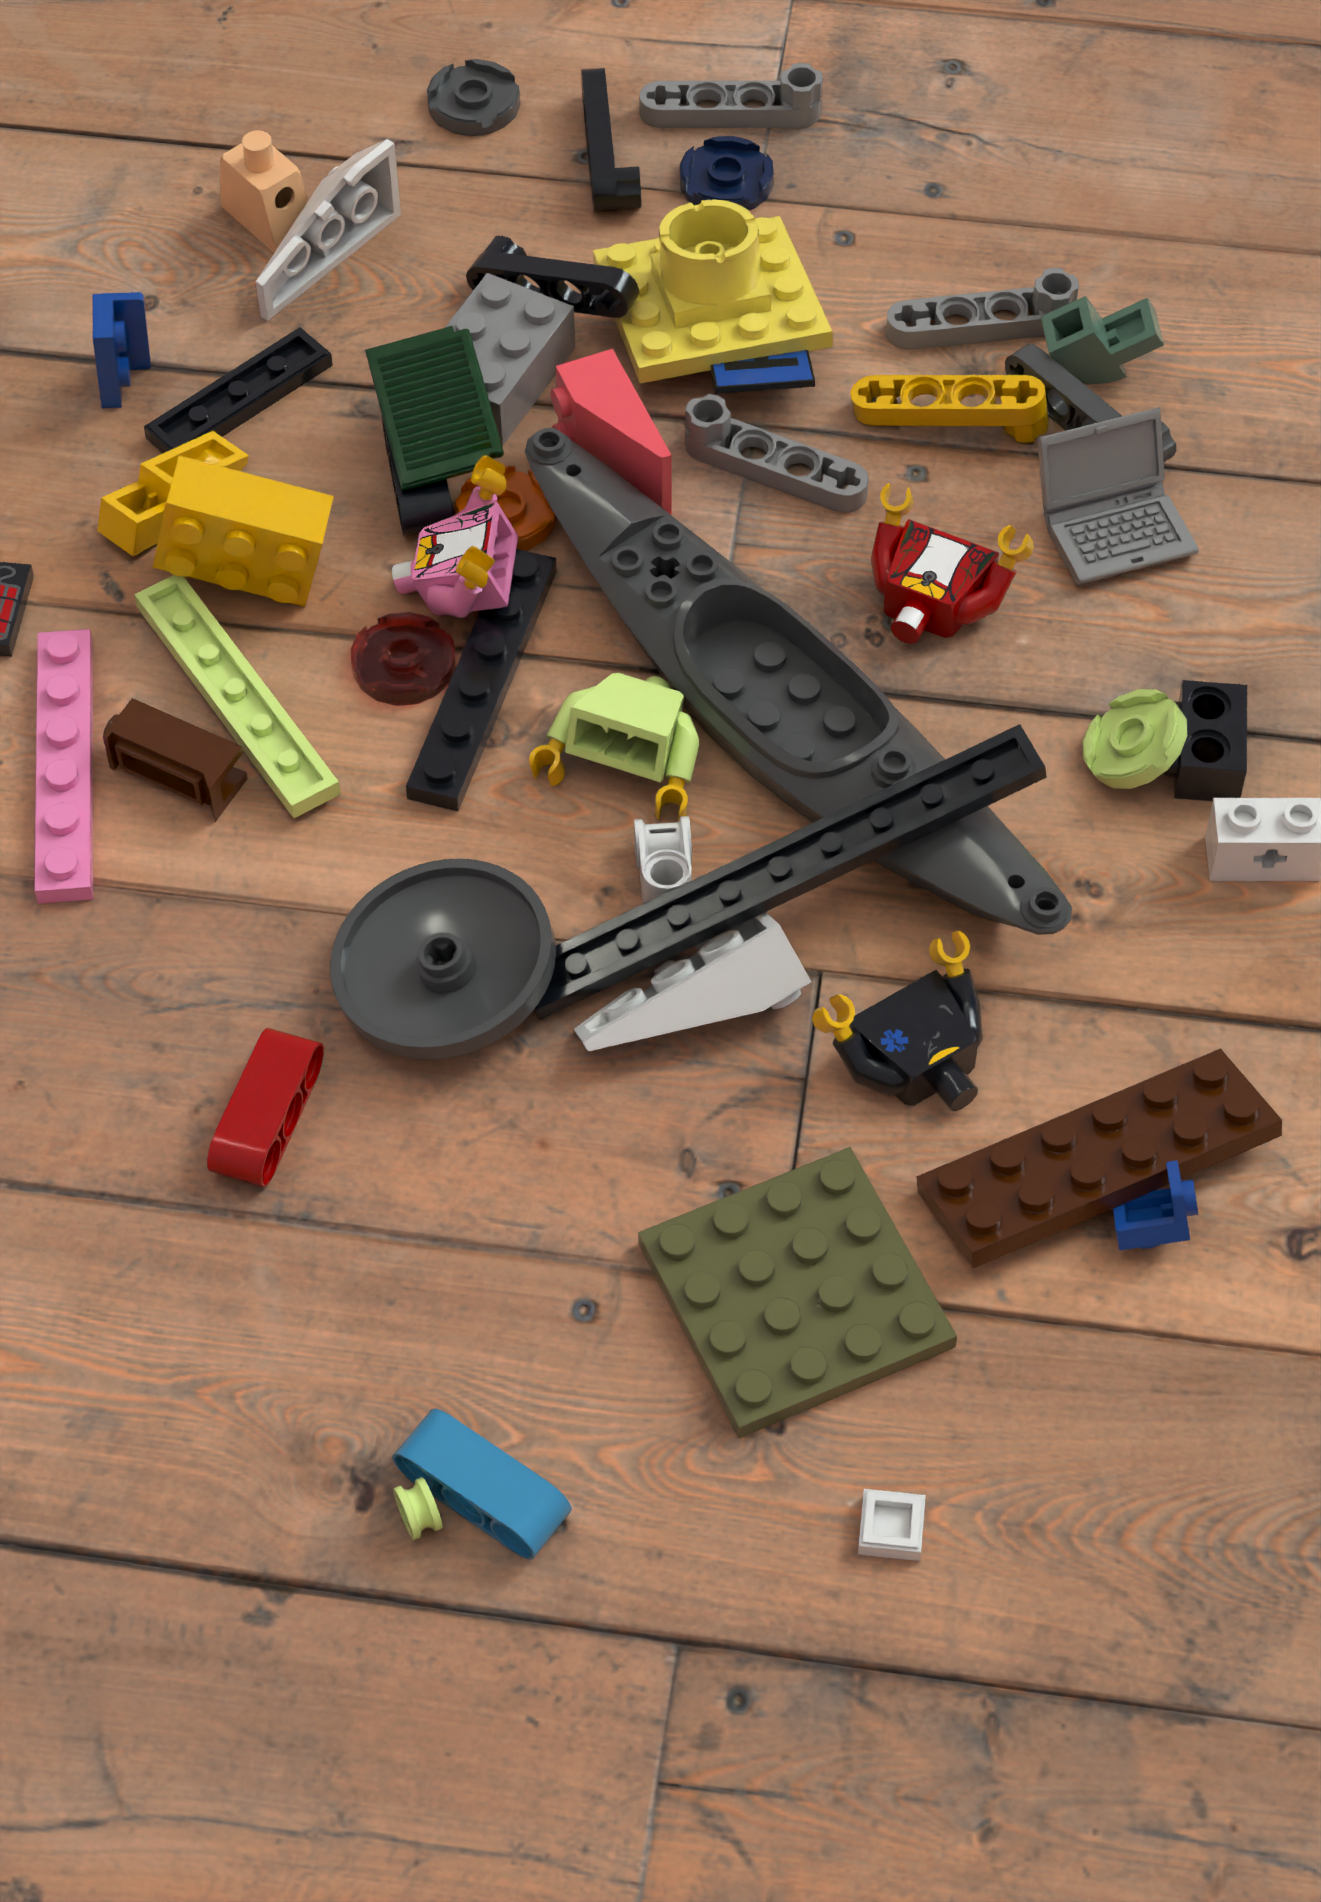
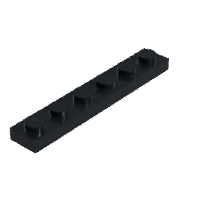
M516 549L508 606L480 610L407 782V799L459 811L556 575L557 562L555 557Z

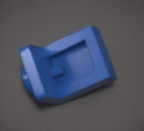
M1178 1160L1166 1162L1170 1188L1155 1190L1113 1208L1119 1250L1132 1248L1149 1249L1160 1244L1190 1240L1187 1216L1199 1215L1193 1179L1181 1181Z

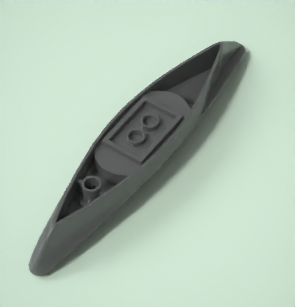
M555 428L541 429L527 440L525 454L548 504L595 580L658 673L669 683L671 689L680 691L683 694V706L704 731L749 775L784 803L813 823L945 760L928 740L893 706L886 695L807 620L783 601L764 590L739 568L609 466ZM988 806L873 860L900 877L963 910L990 921L1017 927L1037 935L1057 933L1063 930L1071 921L1072 906L1045 869Z

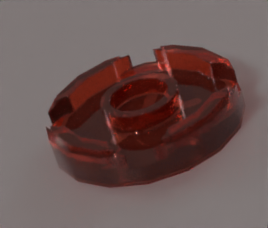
M412 612L391 613L378 618V624L371 626L368 630L367 626H365L357 634L351 647L353 677L360 689L376 701L395 706L419 704L436 697L449 685L456 669L454 640L449 632L447 635L440 628L439 622L431 617Z

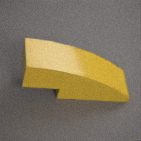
M211 431L141 463L138 481L101 497L97 532L131 556L143 552L158 543L165 505L179 455L241 471L248 464L249 455L216 432Z

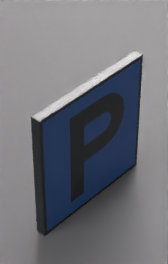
M808 350L711 365L715 394L815 387V377Z

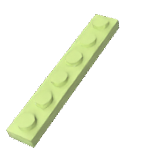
M173 575L134 594L138 610L236 742L242 746L247 757L293 819L341 795L337 778L184 577Z

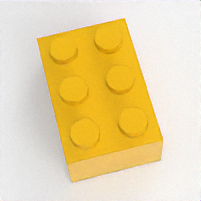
M179 455L165 505L152 568L168 571L180 577L187 576L218 584L226 589L241 590L268 597L280 603H291L305 607L321 552L334 496Z

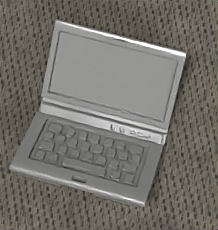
M1159 407L1039 437L1038 454L1046 527L1076 584L1084 585L1122 575L1125 572L1165 564L1199 553L1196 542L1169 495L1164 493L1162 480H1165Z

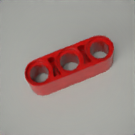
M266 1028L261 1033L211 1140L207 1157V1168L210 1172L261 1187H266L271 1182L320 1074L324 1057L323 1043L271 1028Z

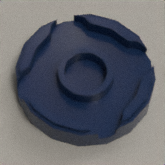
M735 136L712 137L704 140V146L698 147L696 150H694L693 146L685 152L680 162V190L688 202H692L693 205L700 204L701 200H724L736 203L747 210H752L768 198L773 188V161L768 154L765 156L759 151L760 146L751 140Z

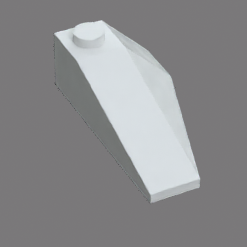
M386 139L355 153L340 166L333 168L322 179L256 280L260 315L262 318L269 321L401 215L395 144Z
M765 912L696 945L698 952L689 959L677 962L672 960L666 961L654 970L656 974L651 979L652 986L645 991H642L641 988L625 991L574 1028V1031L589 1052L762 1012L769 1007L779 1009L795 1001L801 995L800 989L811 983V980L781 926Z

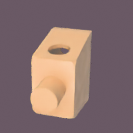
M255 130L247 133L243 137L241 144L227 151L220 158V203L223 209L275 253L308 201L302 176L297 166L272 146L271 136L268 133Z

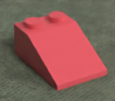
M613 348L555 366L556 388L551 389L550 394L554 410L558 416V423L553 424L552 428L567 435L570 440L609 466L672 516L671 453Z

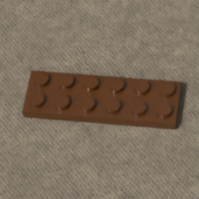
M1220 1048L916 1176L919 1195L974 1269L1169 1185L1166 1166L1168 1161L1178 1160L1180 1177L1183 1179L1282 1136V1119Z

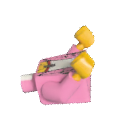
M487 455L482 456L476 463L471 476L472 483L478 487L473 489L465 509L455 516L422 529L418 537L415 560L396 564L392 568L393 582L400 594L404 595L418 591L432 613L436 615H450L457 618L466 617L471 611L508 606L518 535L497 503V496L501 495L506 489L504 464Z

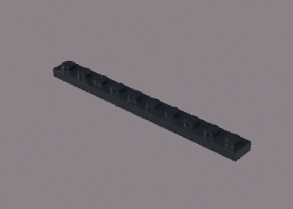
M1019 724L556 945V958L552 978L545 994L535 1007L537 1015L541 1020L1037 783L1047 778L1045 765Z

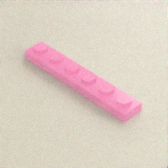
M90 629L37 633L35 895L38 904L93 900V639Z

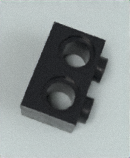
M1182 680L1179 701L1174 702L1187 719V738L1181 754L1165 772V776L1175 777L1174 798L1213 801V798H1241L1247 772V685Z

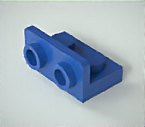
M140 292L92 294L93 345L101 407L121 408L122 387H131L130 370L151 368L144 295Z

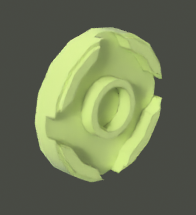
M1138 689L1121 695L1110 702L1109 706L1112 709L1106 712L1102 718L1099 714L1096 715L1089 724L1083 739V759L1098 781L1113 789H1132L1156 779L1166 772L1178 758L1187 738V719L1178 705L1169 699L1165 693L1156 689Z

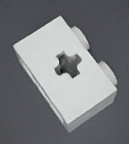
M1213 798L1205 834L1210 881H1320L1321 798Z

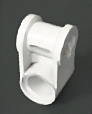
M689 816L680 817L679 821L675 823L645 824L642 819H635L636 866L640 871L642 904L692 881L691 829Z

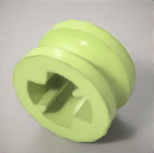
M423 1477L414 1480L415 1485L411 1489L407 1490L402 1488V1486L393 1489L399 1512L412 1540L421 1538V1532L425 1528H432L434 1531L443 1528L437 1505Z

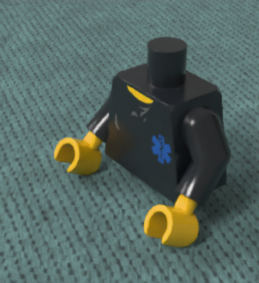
M954 931L951 935L956 948L953 957L945 954L939 937L933 939L929 946V955L932 960L938 965L945 966L947 973L943 977L937 970H934L855 1015L854 1005L848 997L841 994L830 997V1004L837 1013L836 1022L831 1019L829 1012L824 1007L815 1009L812 1016L814 1026L824 1033L833 1032L836 1037L833 1040V1046L856 1083L888 1096L895 1095L905 1105L915 1106L937 1093L952 1111L963 1109L977 1096L978 1088L967 1075L975 1068L977 1049L983 1040L981 1009L969 969H963L961 961L969 954L970 943L967 936L961 931Z

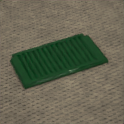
M453 326L365 350L402 491L473 472L476 463L482 456L487 455L494 459L504 455L469 329L454 332Z

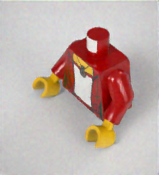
M887 483L880 493V499L886 511L885 521H879L871 555V565L876 590L885 596L883 611L888 617L894 618L891 625L893 635L898 640L908 644L918 642L924 630L944 638L953 637L962 625H970L995 613L999 609L1017 573L1013 569L1015 563L1028 559L1033 553V540L1029 534H1026L1019 548L1011 550L1009 549V544L1014 538L1016 529L1012 525L1004 527L998 535V546L1003 552L998 562L999 552L908 519L905 526H901V517L907 515L913 507V496L910 488L907 487L904 503L899 506L889 505L888 499L891 495L892 486L890 483Z

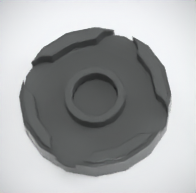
M471 59L465 60V66L454 68V63L445 66L431 78L427 88L430 116L440 127L455 134L467 136L486 135L505 128L516 117L521 105L519 85L515 83V76L509 69L492 61Z

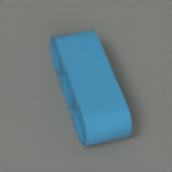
M439 1409L430 1410L392 1457L397 1468L411 1482L415 1484L414 1480L423 1477L434 1498L517 1555L526 1559H534L572 1510L567 1498L555 1486L451 1415Z

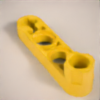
M870 375L859 379L850 391L854 416L858 421L866 425L1004 426L1005 433L1012 435L1016 442L1021 443L1034 442L1039 435L1047 433L1049 428L1045 385L1038 378L1029 375ZM929 394L936 397V400L928 406L920 407L911 404V401L919 395ZM974 394L987 398L982 404L973 407L960 403L965 397ZM876 397H877L876 402H875V403H871V402H872V398H876ZM896 397L901 398V404H897ZM996 397H1001V404L996 403Z

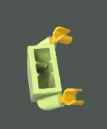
M612 673L596 686L570 693L565 698L546 735L550 739L548 745H540L530 753L529 764L534 779L539 775L541 768L546 765H551L548 771V780L551 786L558 785L564 779L565 768L561 759V753L565 747V753L660 783L665 777L669 780L668 785L660 788L656 794L655 816L659 820L662 806L667 803H675L680 806L678 813L679 821L680 817L687 816L688 795L684 790V784L691 782L699 748V737L690 715L682 712L683 694L680 691L671 689L669 683L661 677L652 676L644 681L621 673Z

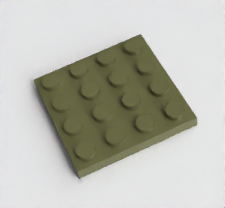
M851 1147L638 1232V1244L738 1438L956 1347L957 1335Z

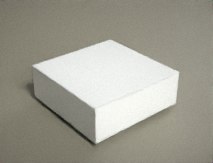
M864 1489L858 1555L920 1561L926 1495Z

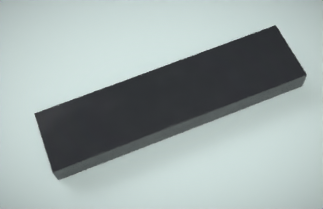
M299 327L145 425V437L162 454L211 431L223 437L333 366L332 355Z

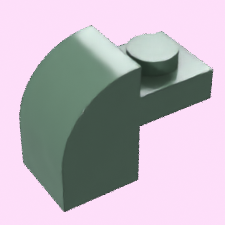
M1084 296L1041 316L1049 354L1082 383L1103 384L1124 379L1127 377L1124 368L1125 363L1164 346L1156 310L1148 298L1101 318L1087 296Z

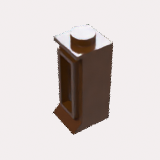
M132 698L119 715H114L108 721L104 729L103 742L110 769L115 770L119 765L120 769L195 803L210 805L215 822L248 779L247 772L233 767L243 754L242 746Z

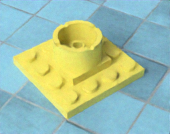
M701 200V203L698 205H693L691 202L670 211L661 221L659 237L656 239L629 244L619 243L608 248L593 250L595 265L622 269L629 273L639 286L640 294L627 314L621 318L614 319L640 384L710 371L711 365L802 350L810 352L833 347V331L780 216L755 219L749 210L736 203L724 200Z

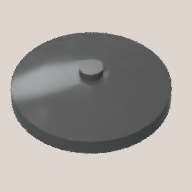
M473 859L431 861L405 869L389 877L369 891L354 906L342 923L332 948L330 960L331 983L346 1019L353 1029L372 1045L391 1054L412 1059L452 1058L469 1054L498 1041L519 1026L531 1014L545 994L552 978L556 958V942L549 917L539 896L530 885L513 872L489 862Z

